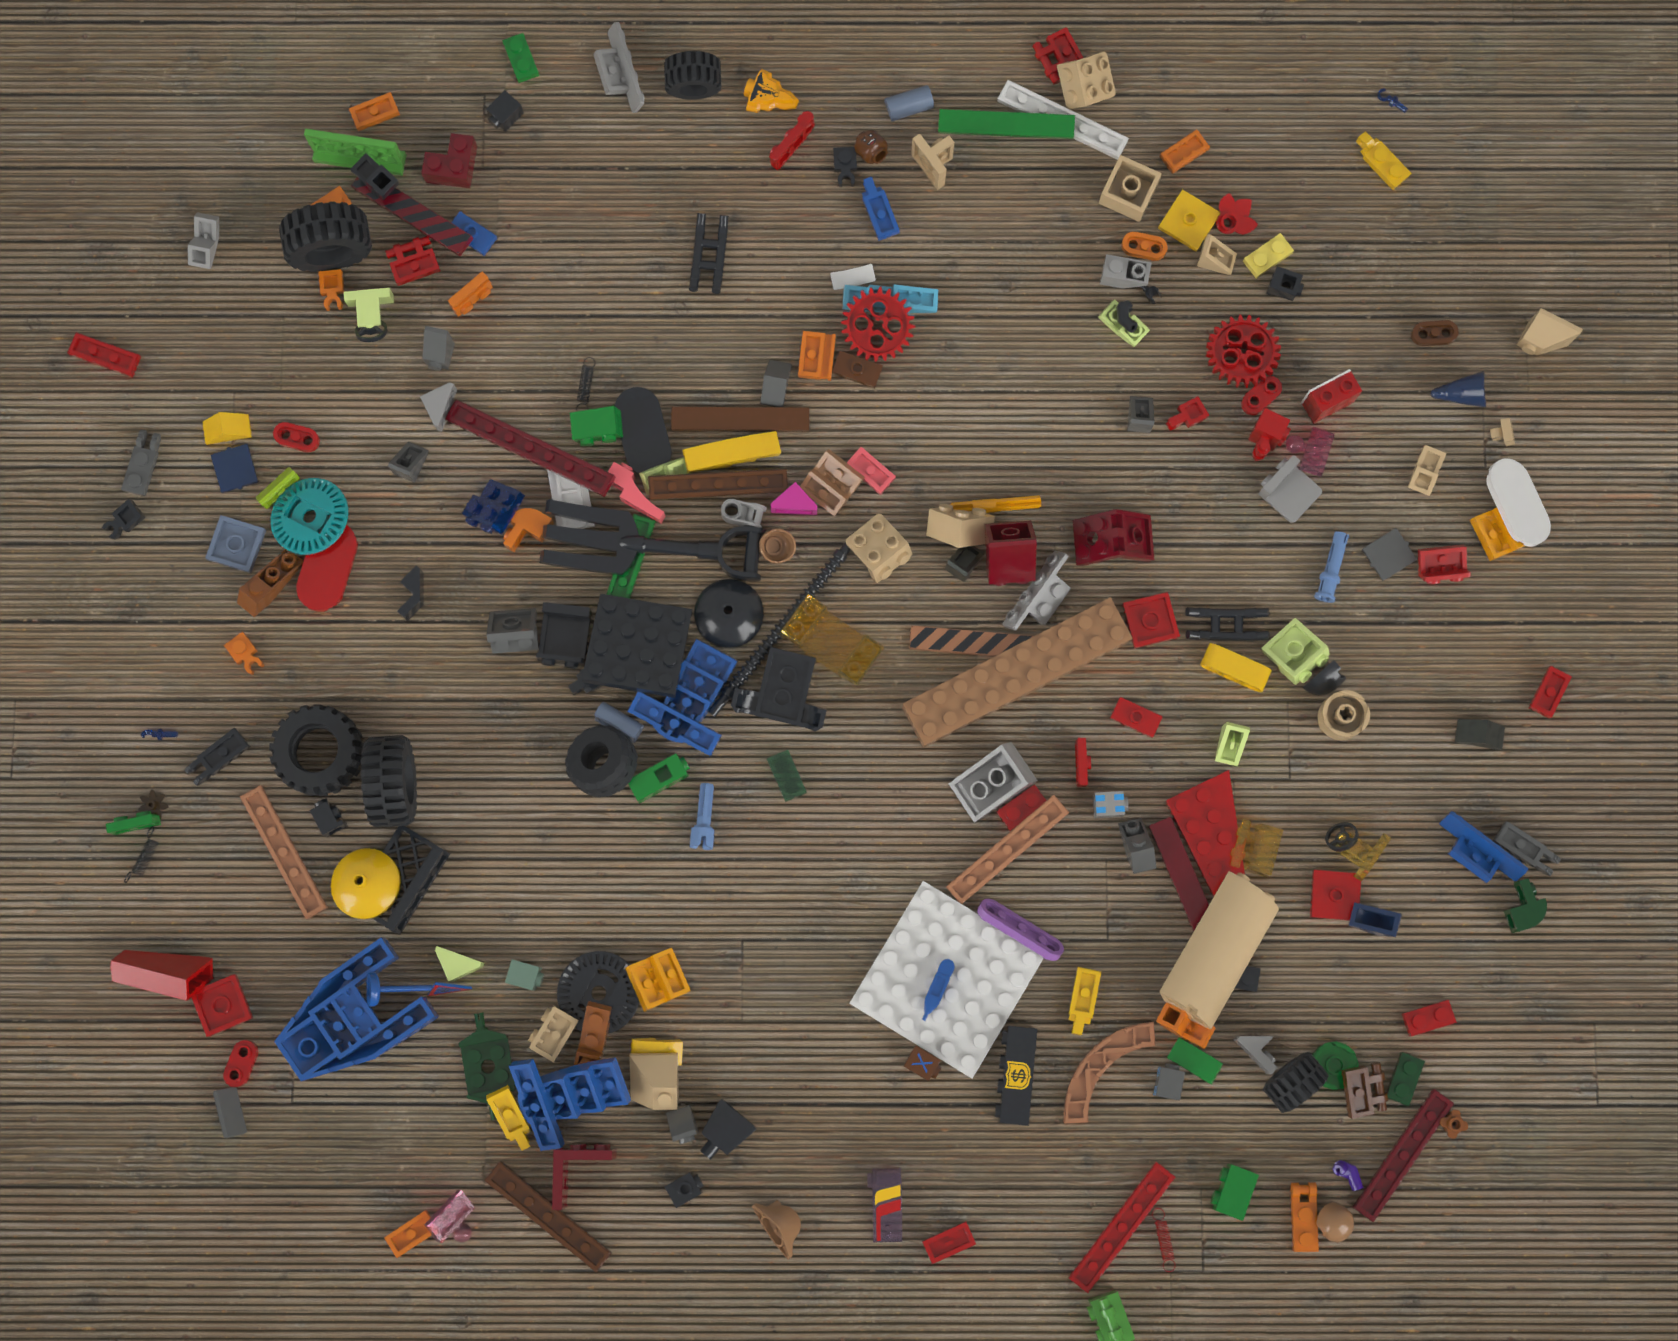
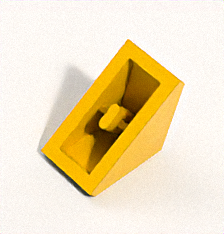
M218 412L203 421L206 445L252 437L248 414Z

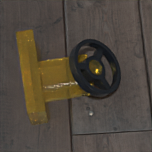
M1348 822L1335 824L1327 831L1325 836L1326 844L1331 850L1336 851L1359 867L1354 877L1361 882L1391 840V837L1383 833L1372 848L1359 839L1358 830L1353 824ZM1345 827L1354 829L1355 836L1350 832L1347 833ZM1340 828V832L1336 834L1335 840L1329 843L1330 835Z

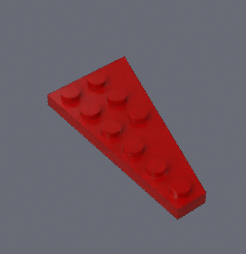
M1229 770L1165 801L1213 898L1229 871L1236 875L1237 873L1245 875Z

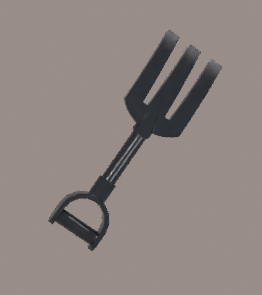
M552 499L546 500L545 513L593 524L617 527L619 532L544 525L542 538L591 549L616 552L617 555L616 557L595 556L544 549L540 553L539 563L589 572L623 575L633 564L637 553L651 552L718 560L723 572L733 579L751 582L761 580V575L758 574L759 541L765 533V529L749 526L734 527L725 532L719 542L700 540L699 542L646 538L643 535H639L636 523L629 511L590 507ZM737 536H747L743 572L731 569L726 565L722 556L725 545L729 540Z

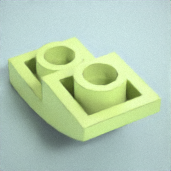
M1113 300L1098 318L1123 340L1135 347L1150 329L1134 314H1129V317L1138 324V328L1133 333L1126 330L1117 322L1116 307L1119 303Z

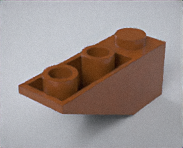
M285 549L239 588L237 604L253 617H256L276 598L302 567L304 561L295 553Z

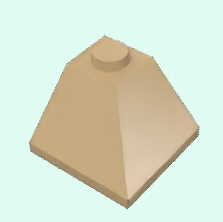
M1541 308L1527 323L1517 346L1521 347L1525 353L1531 355L1544 354L1567 347L1581 334L1583 329Z
M630 1053L631 1100L652 1110H677L679 1101L678 1053Z

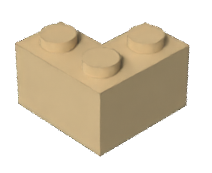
M940 504L938 508L929 509L926 536L958 548L985 544V524L994 523L995 516L987 514L986 510L981 508H973L972 511L968 512L965 510H954L952 505Z

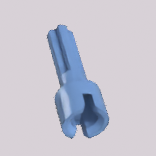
M701 783L697 823L691 828L690 848L697 849L701 841H703V850L713 849L715 830L710 826L714 792L713 784Z

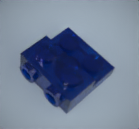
M490 479L480 497L472 495L462 515L466 517L465 522L475 528L480 525L479 528L489 534H492L494 531L502 535L525 495L519 490Z

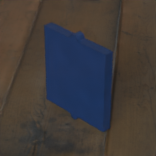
M248 444L234 448L227 447L224 451L211 454L221 493L234 489L242 490L244 486L259 482Z

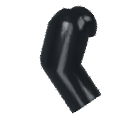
M1128 300L1121 301L1116 307L1117 322L1130 333H1133L1138 328V324L1129 317V313L1133 310L1131 308L1133 305Z

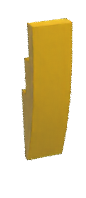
M776 431L726 439L683 450L687 473L727 468L733 464L754 462L758 458L779 456L781 454Z

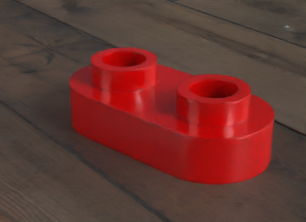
M1267 376L1265 382L1260 381L1257 386H1254L1244 395L1241 401L1242 410L1248 415H1257L1280 395L1282 391L1280 380L1274 376ZM1272 384L1275 389L1269 390L1267 385ZM1250 399H1256L1258 404L1252 405Z
M282 422L276 425L273 430L275 441L287 448L309 453L315 451L320 444L318 434L311 428ZM289 432V438L283 439L284 433ZM312 438V442L306 445L305 440Z
M242 1040L233 1047L223 1073V1078L227 1085L241 1087L247 1083L258 1057V1047L254 1042ZM243 1048L248 1050V1054L245 1057L241 1055ZM235 1070L239 1073L236 1080L232 1078V1072Z

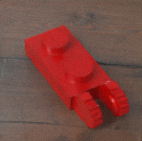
M806 110L797 118L798 123L795 127L790 128L785 133L782 142L779 145L776 144L771 149L769 155L770 163L776 170H779L805 141L812 129H814V115L810 111Z

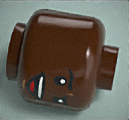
M863 131L857 136L855 151L866 163L877 164L886 158L888 143L877 131Z

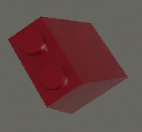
M1032 521L985 524L986 570L989 585L1003 586L1006 583L1027 584L1030 581H1036L1037 539Z

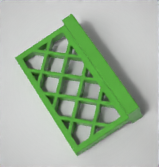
M305 128L304 136L314 151L312 160L315 163L352 168L366 153L379 166H384L391 174L403 176L407 154L405 151L399 150L396 142Z

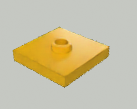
M1182 189L1158 229L1197 252L1220 213Z

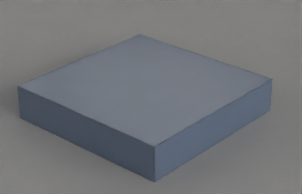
M220 515L205 559L252 573L266 529Z

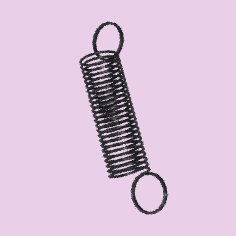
M582 365L577 401L581 400L579 402L587 401L589 403V390H591L592 371H594V368Z
M153 826L148 830L146 845L143 846L141 855L138 856L132 872L129 871L126 875L124 883L128 882L131 873H139L140 871L138 870L141 869L139 867L144 865L142 864L145 862L143 860L149 855L147 854L150 852L148 850L151 849L150 847L154 845L152 843L155 842L150 839L154 832ZM153 828L150 836L148 837L149 831Z

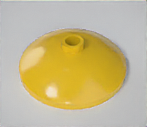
M363 848L349 853L338 863L332 875L331 893L335 904L342 912L353 918L371 919L380 916L394 904L399 894L401 879L398 867L391 857L376 849ZM362 877L363 882L358 885L357 880Z

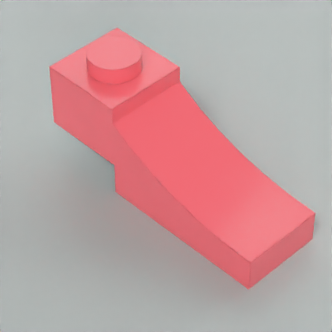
M613 462L608 472L616 477L612 486L622 491L619 496L621 502L662 524L666 517L664 511L652 504L634 483L636 478L632 472L633 469L623 462L620 465Z

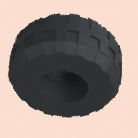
M597 725L584 730L570 745L565 759L566 772L572 783L584 793L598 798L609 797L620 792L632 780L638 765L637 751L632 741L620 730L609 725ZM609 753L607 761L601 767L595 769L598 759L604 754Z

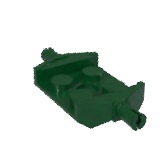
M483 1012L474 1014L477 1029L459 1042L458 1045L461 1048L468 1092L467 1099L486 1103L489 1106L492 1121L497 1119L486 1099V1095L507 1085L514 1092L516 1085L509 1069L512 1060L507 1034L488 1030V1027H485ZM487 1059L492 1060L495 1064L494 1071L489 1074L485 1073L482 1069V1064Z

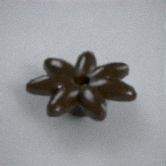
M152 789L150 790L149 798L140 796L141 801L145 804L140 806L138 811H150L151 814L159 815L161 819L160 809L169 808L167 804L161 803L165 798V794H160L156 797V793Z

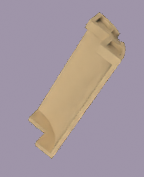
M1230 871L1227 873L1159 991L1165 1002L1184 1010L1191 1021L1210 1030L1279 910L1274 902L1275 897L1273 895L1263 892L1250 883V879L1242 873H1237L1236 875Z

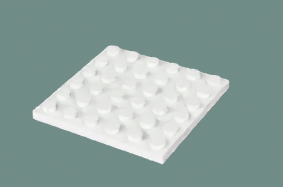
M923 881L849 1004L973 1079L1044 958L988 922L983 921L974 911ZM945 959H950L955 965L952 976L939 1005L924 1021L922 1018L924 1015L925 997L940 963Z

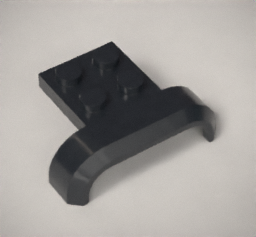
M770 647L760 692L735 688L731 703L732 708L736 713H746L804 727L814 732L823 728L827 709L806 703L816 657Z

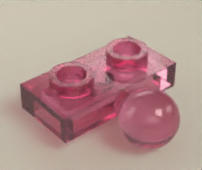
M1313 427L1307 443H1304L1302 437L1292 435L1286 440V448L1291 453L1304 452L1299 470L1321 477L1335 434Z
M457 1190L424 1225L439 1243H443L451 1233L457 1242H466L470 1239L472 1230L468 1224L462 1222L475 1207L463 1191Z

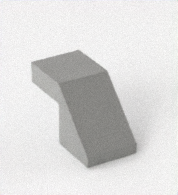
M199 212L195 214L194 237L188 244V265L211 269L219 241L218 216Z

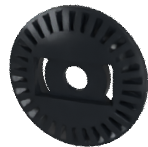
M605 951L585 953L574 959L563 971L557 987V1001L560 1010L579 1020L575 1026L577 1030L582 1032L585 1012L579 1005L583 1004L587 1007L589 1001L612 1007L608 1034L624 1027L636 1013L639 999L625 969L630 964L620 956ZM598 969L613 973L619 979L618 982L615 983L607 975L599 974ZM596 986H602L606 990L605 998L599 1001L592 997V990Z

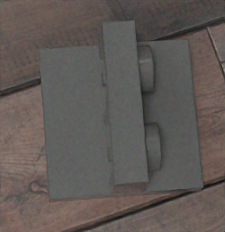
M536 608L489 613L486 636L487 642L491 643L492 654L539 650Z

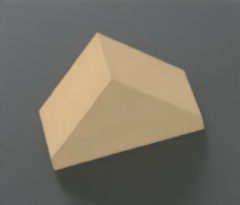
M1210 234L1206 236L1202 245L1197 266L1231 275L1237 253Z

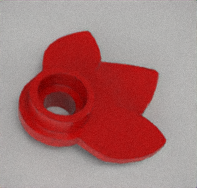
M1230 193L1223 196L1218 206L1220 214L1216 220L1217 229L1223 234L1236 232L1244 235L1252 232L1258 226L1255 220L1248 217L1252 200L1239 199L1235 201ZM1225 219L1229 221V227L1224 225Z

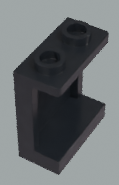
M543 602L542 612L544 615L539 651L536 653L537 660L541 661V664L545 666H555V663L564 664L565 668L578 669V666H585L592 616L590 607Z

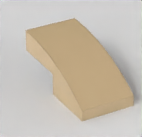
M1424 445L1410 478L1408 488L1430 496L1447 453Z

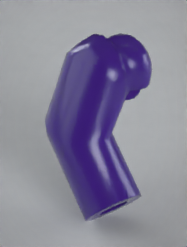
M1346 1161L1335 1162L1332 1168L1334 1174L1348 1179L1352 1191L1364 1188L1355 1165Z

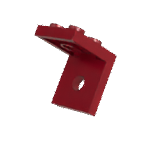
M1113 509L1072 520L1077 566H1085L1114 558L1144 562L1155 560L1151 515ZM1097 533L1098 540L1094 544L1093 536Z
M587 1144L569 1145V1148L553 1150L552 1210L567 1208L568 1160L616 1159L617 1149H611V1144H596L594 1148H587Z

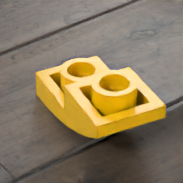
M631 1039V1053H678V1065H682L683 1042L681 1040Z

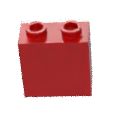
M1349 369L1309 390L1301 404L1314 424L1354 403L1361 394L1362 389Z

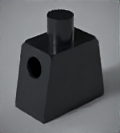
M721 1099L702 1131V1134L708 1141L700 1151L710 1160L719 1149L728 1155L749 1137L757 1127L725 1100Z

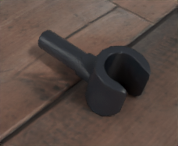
M1140 286L1151 304H1156L1152 298L1154 295H1159L1162 298L1157 287Z

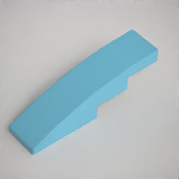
M895 284L892 287L882 286L883 293H886L891 288L892 296L897 292L900 293L899 301L907 299L904 306H912L908 313L937 312L938 289ZM845 285L842 309L851 310L847 303L855 304L853 296L856 295L861 298V290L869 294L870 287H873L874 292H878L880 286L869 285L868 287ZM882 302L873 304L875 312H885L886 308Z

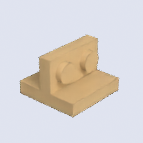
M918 134L912 138L911 155L935 188L939 190L945 185L947 169L944 164L953 159L955 142L949 135L944 139H937L930 148L922 135Z

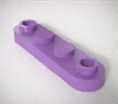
M984 899L979 905L977 912L983 921L988 922L1046 960L1056 961L1064 952V947L1058 939L997 901Z

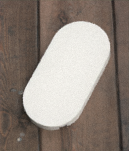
M1501 459L1491 465L1486 478L1487 487L1511 537L1528 547L1536 546L1545 541L1551 530L1550 519L1527 470L1513 459Z

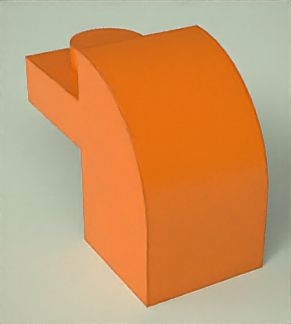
M520 509L508 518L514 527L513 529L509 528L505 533L503 544L507 549L515 552L526 533L543 542L545 539L542 538L543 526L547 524L554 525L552 518L536 509Z
M1167 1002L1156 1020L1165 1029L1203 1049L1206 1048L1216 1029L1213 1026L1210 1030L1191 1021L1184 1010Z

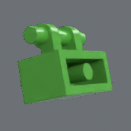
M1113 1290L1088 1299L1090 1306L1086 1308L1091 1321L1096 1320L1099 1329L1095 1331L1098 1341H1132L1135 1339L1118 1291Z

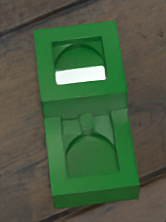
M1180 1037L1167 1057L1170 1061L1188 1070L1191 1074L1212 1085L1223 1066V1063Z

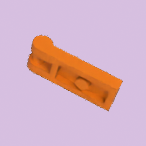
M1293 1182L1290 1185L1293 1251L1319 1252L1318 1226L1316 1225L1317 1184L1316 1182H1308L1307 1185H1300L1299 1182ZM1300 1195H1307L1308 1202H1300Z

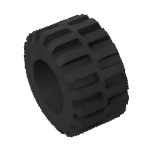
M684 51L669 56L664 62L665 91L673 97L686 100L704 99L718 94L722 87L720 59L713 54L702 51Z
M1305 1052L1278 1070L1265 1083L1263 1091L1281 1113L1289 1112L1315 1094L1325 1084L1329 1074L1310 1052Z

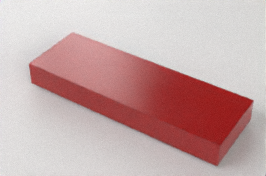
M77 332L67 352L73 357L132 378L141 359L139 354Z

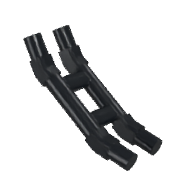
M697 213L689 284L691 292L698 291L701 269L714 270L712 293L719 294L721 292L729 216L720 215L718 240L704 238L706 214ZM703 248L717 249L715 261L702 260Z
M1187 607L1185 609L1186 616L1211 618V631L1187 630L1185 633L1186 639L1196 641L1270 640L1269 631L1243 632V618L1269 617V608L1212 609ZM1220 618H1234V632H1221Z

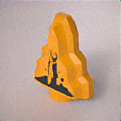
M762 68L755 80L749 78L744 90V96L748 97L746 111L758 113L760 110L771 111L774 108L790 110L796 109L799 99L791 91L783 89L780 81L772 78V73Z

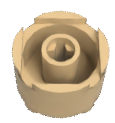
M1342 690L1329 696L1322 702L1318 710L1320 730L1335 740H1348L1361 733L1367 727L1370 720V709L1364 701L1365 699L1357 692L1351 690ZM1342 711H1344L1345 716L1348 717L1345 720H1343L1342 716L1340 715Z

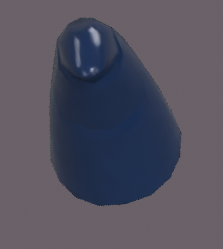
M1481 371L1431 390V397L1486 408L1485 373Z

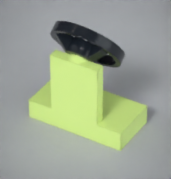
M379 288L344 292V301L348 307H356V338L362 342H375L384 338L388 329L386 323L381 320L380 304L394 303V294L391 289ZM379 325L383 326V327H384V330H381V329H380L379 327H377V326H379ZM375 333L379 334V335L374 336V337H362V336L365 335V334H367V335H373V334H375Z

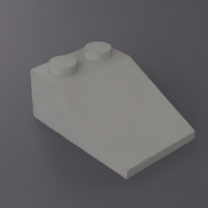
M1009 742L993 750L951 781L949 786L975 823L1019 795L1038 780L1013 743Z

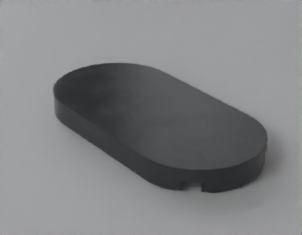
M633 387L622 392L615 402V407L621 410L623 430L621 441L628 465L634 472L639 474L671 461L672 450L661 407L655 394L642 387Z

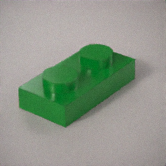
M524 33L502 40L518 83L538 77L539 72Z
M150 811L136 813L135 818L128 819V816L116 817L113 819L114 822L106 824V830L109 834L118 835L152 826L161 825L160 816L151 814Z

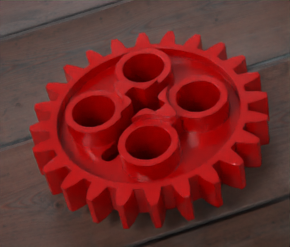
M882 286L879 287L878 292H874L873 287H870L869 294L861 290V298L854 295L853 300L855 304L848 302L847 306L851 310L843 311L842 313L848 317V319L841 321V324L847 325V328L843 329L842 333L849 334L844 341L853 342L850 350L857 347L859 349L857 356L863 352L866 353L865 360H868L870 355H874L875 362H877L879 356H882L883 360L887 361V354L896 358L895 350L903 353L904 350L901 345H910L906 337L911 338L914 336L909 331V329L916 327L915 324L909 323L910 320L915 318V315H908L912 306H904L907 301L906 298L901 301L898 300L899 292L892 296L891 288L886 293H883ZM882 302L886 308L885 312L882 314L876 313L873 310V304ZM865 308L871 312L877 321L883 320L882 327L893 337L892 340L886 337L881 328L875 329L873 327L875 322L864 312ZM859 317L866 318L868 327L860 329L856 325V319ZM890 320H898L901 328L898 331H892L888 327ZM878 334L882 336L884 343L881 346L873 345L871 342L873 335Z
M1239 314L1238 321H1235L1230 316L1229 324L1222 320L1221 328L1214 327L1213 332L1215 334L1209 335L1211 342H1207L1206 348L1209 349V351H1206V357L1211 358L1208 360V366H1214L1212 373L1220 372L1219 380L1226 377L1228 378L1227 385L1235 381L1236 388H1238L1240 382H1243L1245 388H1248L1249 382L1252 381L1257 386L1258 379L1265 382L1266 374L1269 376L1273 375L1274 371L1272 368L1277 369L1279 364L1277 360L1281 358V354L1277 353L1281 350V345L1276 344L1279 341V336L1272 337L1275 329L1267 330L1268 322L1260 325L1259 317L1253 322L1251 321V315H1248L1247 320H1243L1242 315ZM1237 336L1239 341H1230L1228 337ZM1258 339L1262 342V345L1256 346L1251 341ZM1241 349H1246V354L1241 353ZM1232 357L1236 362L1228 363L1225 361V358ZM1256 361L1258 366L1251 367L1247 362Z

